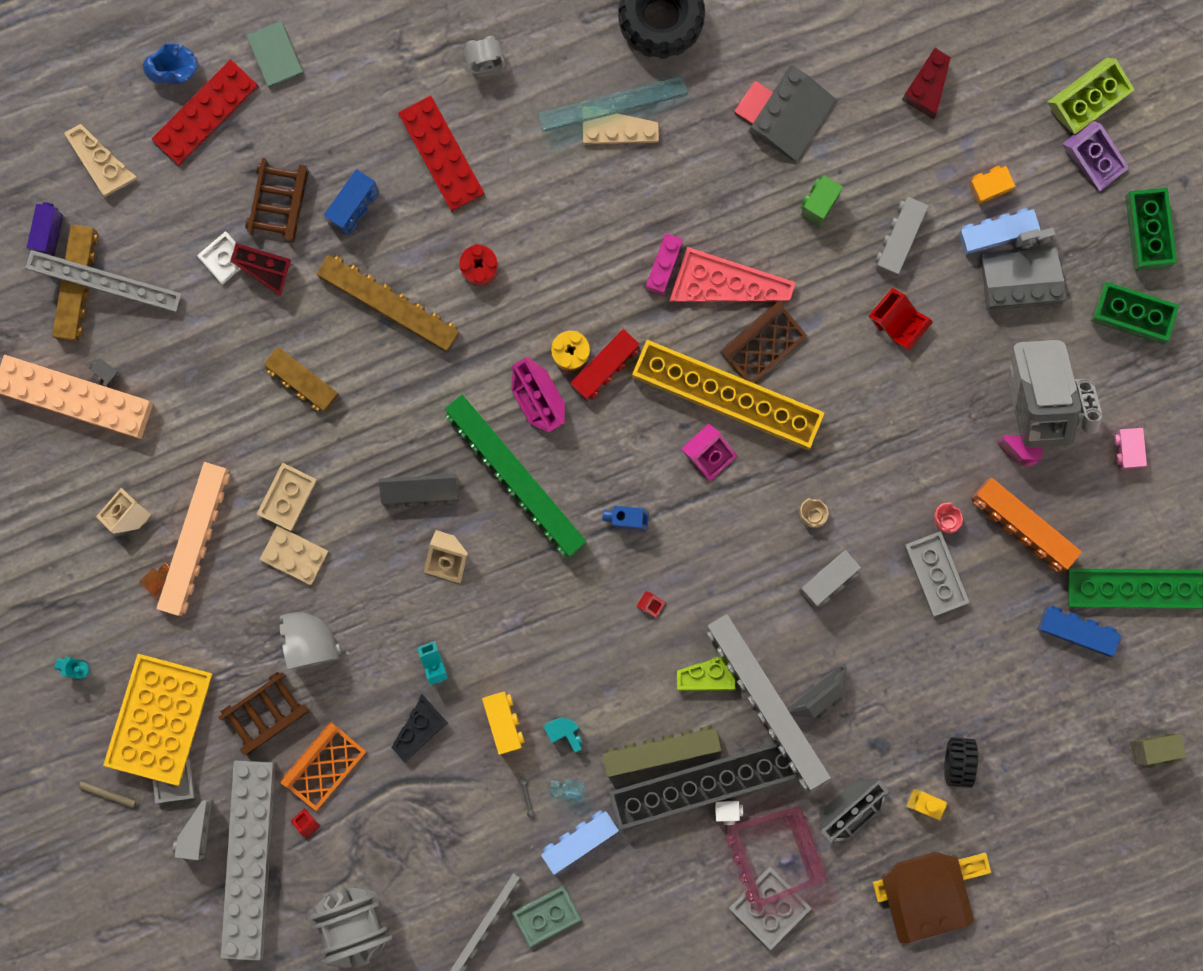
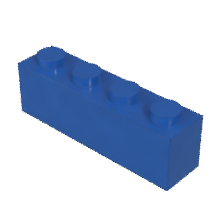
M1055 606L1044 609L1038 631L1108 657L1114 656L1121 634L1116 633L1117 629L1109 626L1102 628L1098 626V622L1090 619L1087 622L1080 619L1081 616L1071 612L1067 615L1062 613L1061 608Z

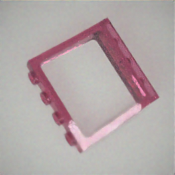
M800 805L726 827L728 833L726 835L727 844L729 847H733L734 854H732L735 865L740 867L739 879L747 887L748 891L745 892L746 899L749 903L752 902L754 910L827 880ZM786 818L790 824L809 879L805 883L762 899L741 844L738 830Z

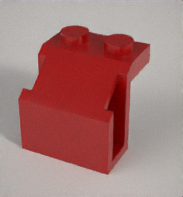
M891 288L868 316L877 329L880 331L884 329L894 343L908 351L911 350L933 323L929 317L915 309L905 294L894 288Z

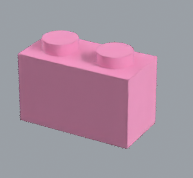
M1143 428L1118 430L1116 435H1114V444L1118 446L1116 463L1120 466V470L1146 467Z

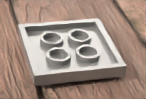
M770 866L729 907L770 950L812 909Z

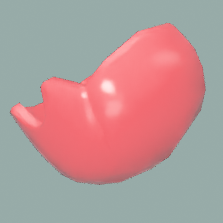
M950 502L942 503L937 507L934 514L935 526L947 534L957 532L963 523L960 509L955 508Z

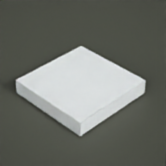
M226 231L197 255L222 285L241 270L230 262L236 242Z

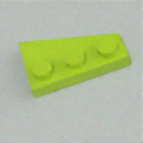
M716 657L709 661L677 670V691H735V674L732 675L726 666L728 662L725 658Z

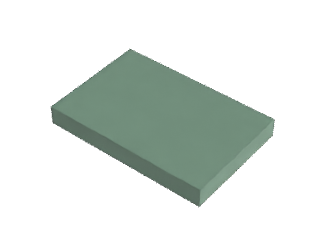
M281 21L246 35L269 88L303 74Z
M564 885L512 912L529 948L582 921Z

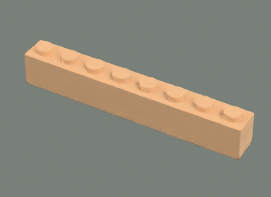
M207 462L203 463L157 605L158 610L182 616L183 613L187 612L189 606L187 599L194 591L195 584H193L195 576L199 575L201 568L199 562L206 554L207 547L204 546L206 540L211 538L213 531L211 525L218 516L216 509L218 503L223 501L224 492L222 491L224 485H227L230 479L229 470Z

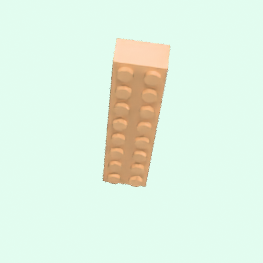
M7 355L3 356L0 365V395L130 437L142 439L153 407L152 402Z

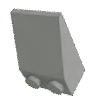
M203 800L177 837V841H174L172 851L175 853L176 858L192 860L205 858L213 800Z

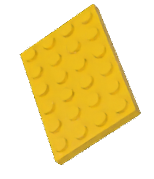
M137 654L103 766L180 786L213 674Z

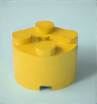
M578 331L562 332L552 343V358L560 369L576 372L582 369L588 362L590 356L589 343ZM568 348L574 350L573 355H570V353H566L568 352Z

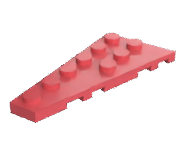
M687 247L669 302H789L796 282Z

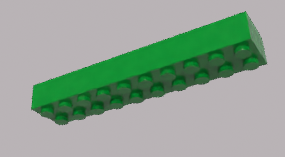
M463 394L445 408L447 413L445 417L452 426H458L457 431L465 441L469 439L471 449L477 456L481 454L484 457L482 461L489 470L493 468L496 471L494 475L502 485L504 483L507 484L508 488L506 489L514 499L518 497L521 501L519 503L520 507L526 514L530 512L533 515L532 521L538 528L543 527L545 529L544 535L551 543L556 542L558 545L556 548L563 557L567 556L570 559L587 545L585 538Z

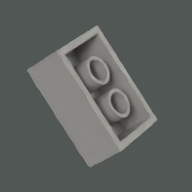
M845 550L799 591L813 608L817 605L822 607L830 600L828 596L831 593L837 594L845 587L843 583L846 580L850 582L860 574L858 570L861 567Z

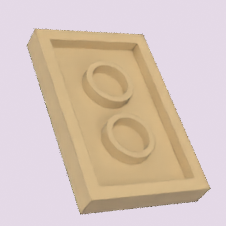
M282 463L257 515L292 531L317 479Z
M276 526L259 560L312 586L329 551Z

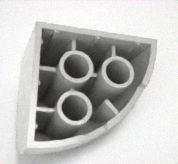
M292 612L280 615V622L283 621V624H280V634L286 641L282 647L288 670L297 671L340 660L339 655L342 654L340 644H336L332 631L323 620L305 612Z

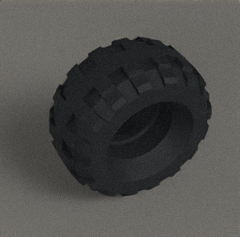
M704 0L619 1L618 20L621 32L630 46L642 52L645 56L659 57V59H665L673 55L678 56L689 47L691 48L701 34L705 19ZM656 1L669 2L678 9L679 20L669 29L659 30L652 28L644 20L645 8Z

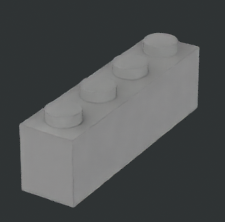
M907 197L905 202L901 200L897 209L900 214L898 218H893L889 227L893 230L890 236L886 234L882 243L885 248L883 252L878 253L875 262L878 263L875 269L894 277L898 276L929 205Z

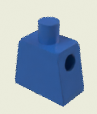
M614 506L613 511H603L602 520L612 522V525L616 528L647 531L649 512L644 508Z

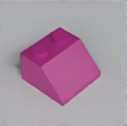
M707 424L681 448L687 458L708 481L713 480L738 456L723 435L711 424Z
M1004 435L998 439V445L1016 463H1022V467H1033V465L1042 460V447H1026L1022 443L1021 436Z

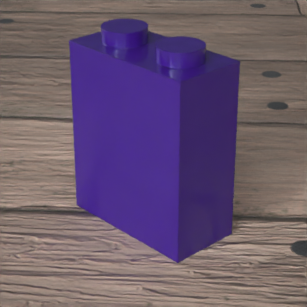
M43 202V204L36 203L26 247L29 251L33 250L55 256L64 215L58 208L54 207V204Z

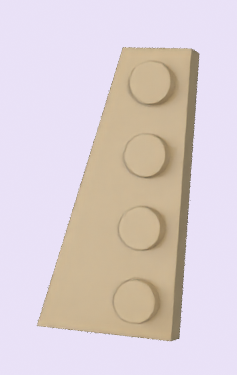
M582 106L583 145L659 143L658 122Z
M81 124L64 133L103 197L137 180V177L126 169Z

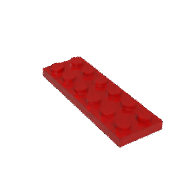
M230 59L151 138L152 141L180 166L258 87V84Z
M431 95L398 112L451 212L484 195L483 189Z

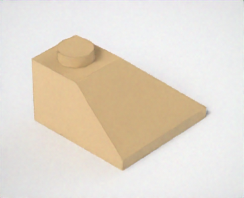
M120 488L96 517L114 534L139 529L147 522L151 513L124 489Z
M435 531L429 546L424 573L461 583L468 553L454 535Z

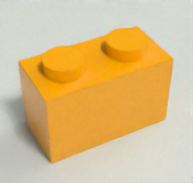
M996 166L990 169L988 174L983 175V173L972 177L973 180H971L969 186L978 205L1008 193L1015 188L1007 166L1002 168Z

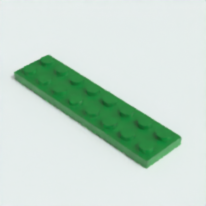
M1069 568L1068 607L1203 609V570Z

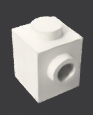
M739 801L715 802V821H724V825H735V821H740V816H743V805H739Z

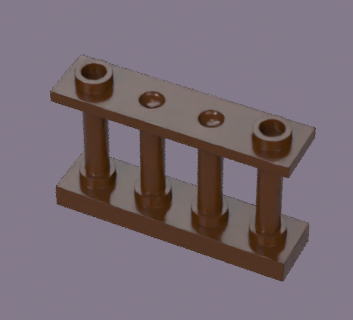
M262 158L261 163L257 165L256 173L259 175L250 218L246 219L245 229L252 236H254L255 229L282 233L287 242L294 243L309 169L307 166L300 164L298 170L295 171L269 167L266 158ZM266 174L292 178L296 181L295 188L286 189L264 185ZM262 192L290 197L292 199L291 206L286 208L260 203ZM260 210L286 215L288 223L287 225L280 226L258 222V212Z
M279 672L274 673L268 678L270 681L235 706L231 707L229 705L220 711L222 715L218 717L219 720L227 718L242 739L244 747L240 750L244 756L253 752L311 711L306 704L301 706L293 698L282 682V679L286 677V674L283 672L280 674ZM273 685H276L292 708L290 709L292 713L286 717L281 715L266 693V690ZM257 696H260L275 718L274 722L276 724L271 728L265 726L250 704V701ZM242 707L259 729L258 733L260 735L255 739L249 737L233 714Z

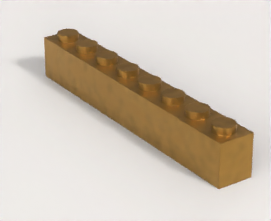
M327 255L316 273L320 279L444 352L449 353L460 335L457 326L450 322L447 324L442 322L441 317L433 312L431 314L425 312V308L418 303L413 305L408 302L409 298L401 293L396 295L391 292L393 289L384 283L382 286L379 285L371 275H362L359 273L360 269L354 265H345L343 263L344 260L337 255L333 257Z

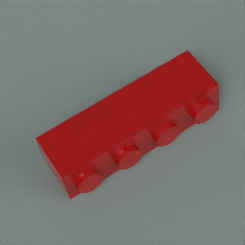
M622 329L575 377L570 386L586 401L590 398L593 400L600 393L598 389L602 385L607 386L613 380L612 375L616 371L618 373L621 372L627 365L625 362L629 358L633 359L640 352L638 350L640 344L626 330Z

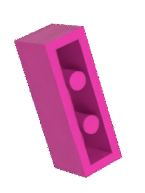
M665 233L646 284L647 291L664 296L683 244L682 238Z

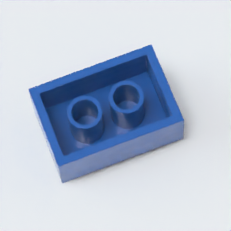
M356 169L325 212L324 217L327 223L346 236L349 232L352 233L357 226L356 221L359 217H363L366 214L368 204L374 202L379 195L376 182Z

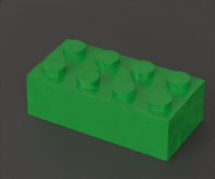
M1168 188L1130 191L1125 196L1134 270L1172 267L1177 263Z
M1106 281L1101 286L1091 322L1164 345L1169 341L1179 305Z

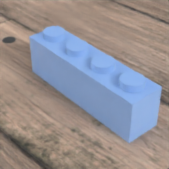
M1028 208L1017 211L1015 215L1010 216V213L999 216V219L994 221L990 218L981 221L980 225H965L959 232V237L964 254L967 255L1013 242L1021 233L1035 229L1041 230L1034 209L1028 211Z
M601 810L591 816L592 821L587 824L583 821L575 827L577 831L571 835L567 832L559 838V843L556 845L551 843L543 848L544 853L541 856L553 874H556L619 831L607 811L603 813Z

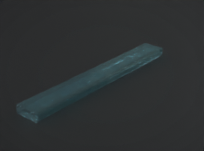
M683 76L539 112L537 116L543 133L687 96L688 92Z

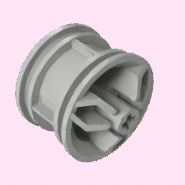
M343 887L329 892V896L324 897L315 906L313 914L305 917L306 921L313 920L315 924L310 926L311 930L318 928L324 948L319 950V953H326L325 958L320 960L321 965L342 968L353 966L354 969L370 963V958H375L384 948L385 943L393 939L391 934L385 935L382 933L388 930L387 926L380 927L374 907L379 906L378 901L372 903L373 897L378 895L377 891L359 888L345 889Z

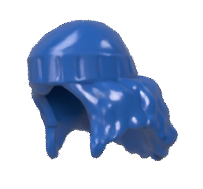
M165 43L158 51L145 58L143 70L147 78L155 83H184L196 73L198 68L196 63L197 57H194V53L183 45Z

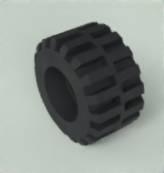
M951 737L947 743L945 753V782L947 786L972 788L976 780L978 768V746L976 740Z

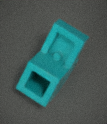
M436 641L418 647L419 657L425 669L429 685L439 684L448 679V674Z
M558 718L543 725L552 743L566 736L575 753L582 749L580 745L583 742L579 734L574 735L573 733L579 729V726L574 721L567 718Z

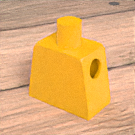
M913 789L906 807L941 821L948 803L925 792Z

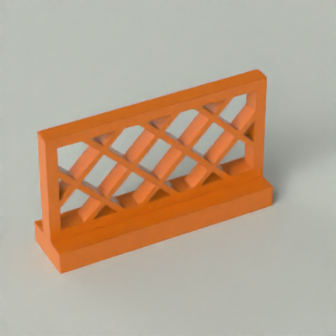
M330 721L284 775L280 783L317 811L367 751ZM336 733H339L344 738V745H332V738ZM346 740L350 742L351 745H346ZM348 747H356L360 751L356 758L347 759ZM344 748L345 759L334 760L333 749ZM331 749L332 760L320 761L319 753L322 750ZM346 761V770L343 773H335L334 763ZM332 763L333 774L321 775L320 764ZM318 764L319 775L307 776L309 765ZM333 776L334 784L331 788H322L321 778ZM319 778L320 789L308 790V779ZM305 779L306 790L298 791L292 786L297 780ZM310 792L321 793V799L316 805L309 800Z

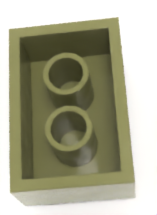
M1163 734L1130 741L1134 763L1141 765V767L1154 768L1162 766L1161 763L1181 762V758L1186 757L1181 734Z

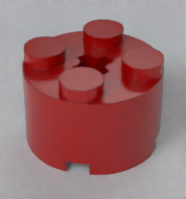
M475 244L462 253L459 267L466 282L473 286H485L493 282L498 274V262L496 255L490 248ZM476 263H478V264L482 263V266H483V267H482V268L478 267V268L476 269L475 264H476Z

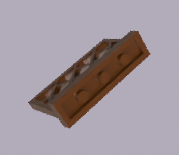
M776 301L719 352L727 358L745 380L755 383L806 338L807 334L784 309L783 304L780 301ZM781 313L787 318L786 326H776V319ZM765 327L773 328L772 339L762 338V330ZM776 328L786 329L785 340L775 339ZM789 329H796L801 336L796 341L788 340ZM759 340L758 351H748V342ZM762 340L772 341L771 352H761ZM775 341L785 342V350L782 353H774ZM737 352L745 353L744 364L736 363L732 356ZM748 353L758 354L757 365L747 364ZM761 354H770L771 363L760 365ZM747 366L757 367V374L753 379L746 375Z

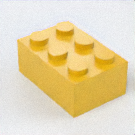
M504 691L482 698L498 754L523 748L522 744L525 741L522 732H518L516 727L519 724L517 714H512L511 706H514L511 695H507Z

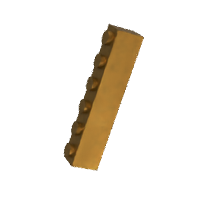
M71 224L65 260L92 267V263H95L96 260L95 245H98L99 234H97L93 227ZM61 280L52 333L55 339L79 342V338H82L84 330L82 320L86 318L87 313L85 302L86 300L88 301L90 296L88 287Z

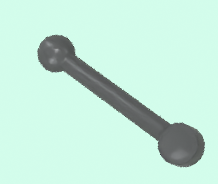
M521 778L519 783L522 785L528 808L527 816L532 818L535 813L531 808L526 787L527 780Z

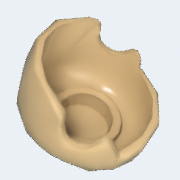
M808 498L802 503L799 511L803 524L811 528L821 527L827 522L829 516L827 506L820 499Z

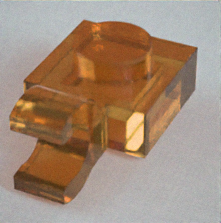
M165 562L158 571L152 568L139 582L152 595H155L165 584L166 579L164 577L169 572L170 564Z

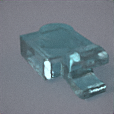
M565 779L564 784L551 781L549 796L557 797L562 794V799L581 802L584 782Z

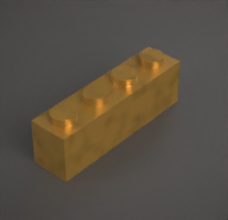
M278 346L264 363L268 374L274 378L276 375L281 378V384L288 389L294 388L297 391L296 395L303 401L306 398L311 401L312 404L310 406L318 412L322 410L326 413L340 396L338 392Z

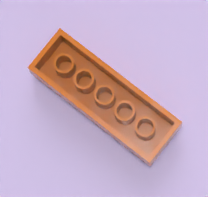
M992 477L986 480L971 498L974 501L975 507L981 511L984 509L988 512V517L996 523L999 521L1008 534L1016 535L1019 538L1018 542L1033 549V554L1041 560L1045 559L1049 563L1048 566L1055 572L1068 570L1082 553L1081 550Z

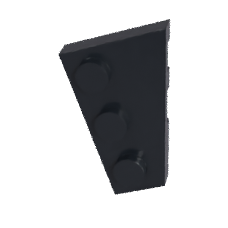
M421 694L417 705L410 713L409 719L405 726L402 727L391 747L404 762L448 724L423 694Z

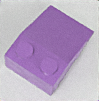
M1092 121L1062 144L1074 163L1098 191H1102L1129 169L1127 163L1100 123Z

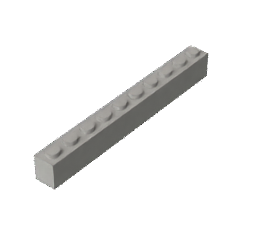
M726 614L707 626L708 632L706 633L709 640L717 644L718 648L716 650L722 659L725 658L728 665L726 666L732 675L735 674L739 679L737 681L739 688L742 692L745 690L749 695L747 697L748 702L752 708L756 707L759 711L757 714L762 724L766 723L769 727L768 733L773 741L777 740L779 743L778 749L782 756L788 757L790 761L788 765L794 774L798 773L801 778L799 783L804 790L808 789L812 793L829 783L831 777L729 616Z

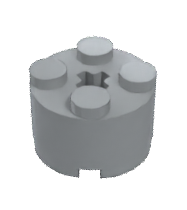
M487 36L479 41L470 40L466 42L463 54L469 75L473 76L472 73H474L477 77H485L497 73V68L500 66L502 69L504 68L505 61L500 43L495 40L494 36Z

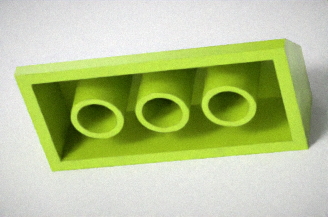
M1106 58L1047 103L1056 118L1073 134H1076L1135 89L1117 59Z

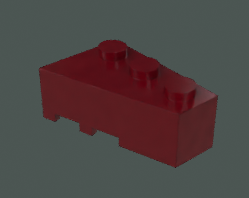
M937 48L933 49L902 99L933 120L937 115L951 59L950 56Z
M235 243L230 262L281 297L291 259Z

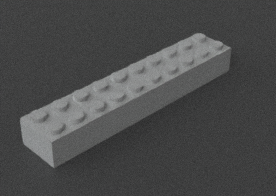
M234 761L221 946L222 959H263L276 762Z

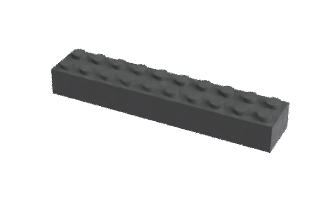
M776 742L609 791L619 829L622 830L795 779L799 775L792 772L788 765L790 763L788 757L782 756L778 749L780 745Z

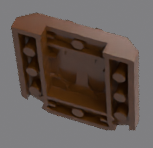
M932 852L897 862L890 872L881 877L899 943H911L967 927L974 922L959 860L956 855L950 856L939 852Z

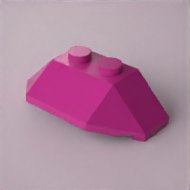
M528 356L512 366V393L529 424L548 433L564 424L565 403L547 370Z

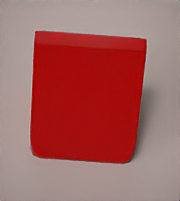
M645 591L637 607L652 617L657 618L666 602L653 593Z
M306 808L291 820L294 827L305 838H308L320 827V824Z

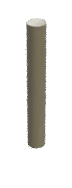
M83 781L79 785V789L134 808L136 801Z

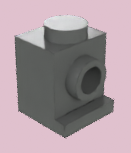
M100 358L94 360L89 366V369L94 373L92 377L100 383L104 381L102 385L111 388L121 375Z

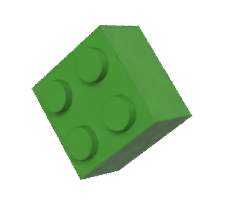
M823 175L821 180L817 178L810 191L812 193L811 196L807 194L800 207L802 209L801 216L820 227L840 196L843 186Z

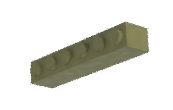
M710 725L701 727V732L693 733L692 730L681 732L682 736L674 737L673 734L662 736L663 740L655 742L654 738L644 740V745L636 746V743L624 745L625 749L618 751L617 747L605 749L606 753L602 755L607 777L719 752L721 747L716 728L712 729Z

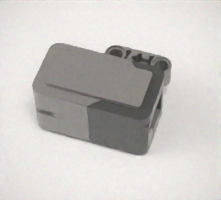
M1059 340L1019 342L1015 344L1008 385L1022 443L1030 448L1067 446L1074 442L1077 428H1082L1088 434L1097 433L1100 429L1102 411L1095 385L1089 379H1074L1065 343Z

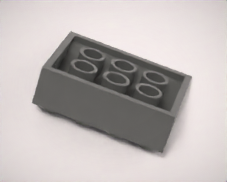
M790 65L752 124L749 133L797 162L836 101V98L806 73Z
M1057 247L981 254L986 310L1062 304L1066 300L1065 283Z

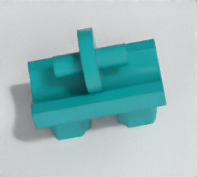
M65 656V660L57 658L54 667L55 670L61 671L60 675L80 680L86 678L90 673L88 661Z

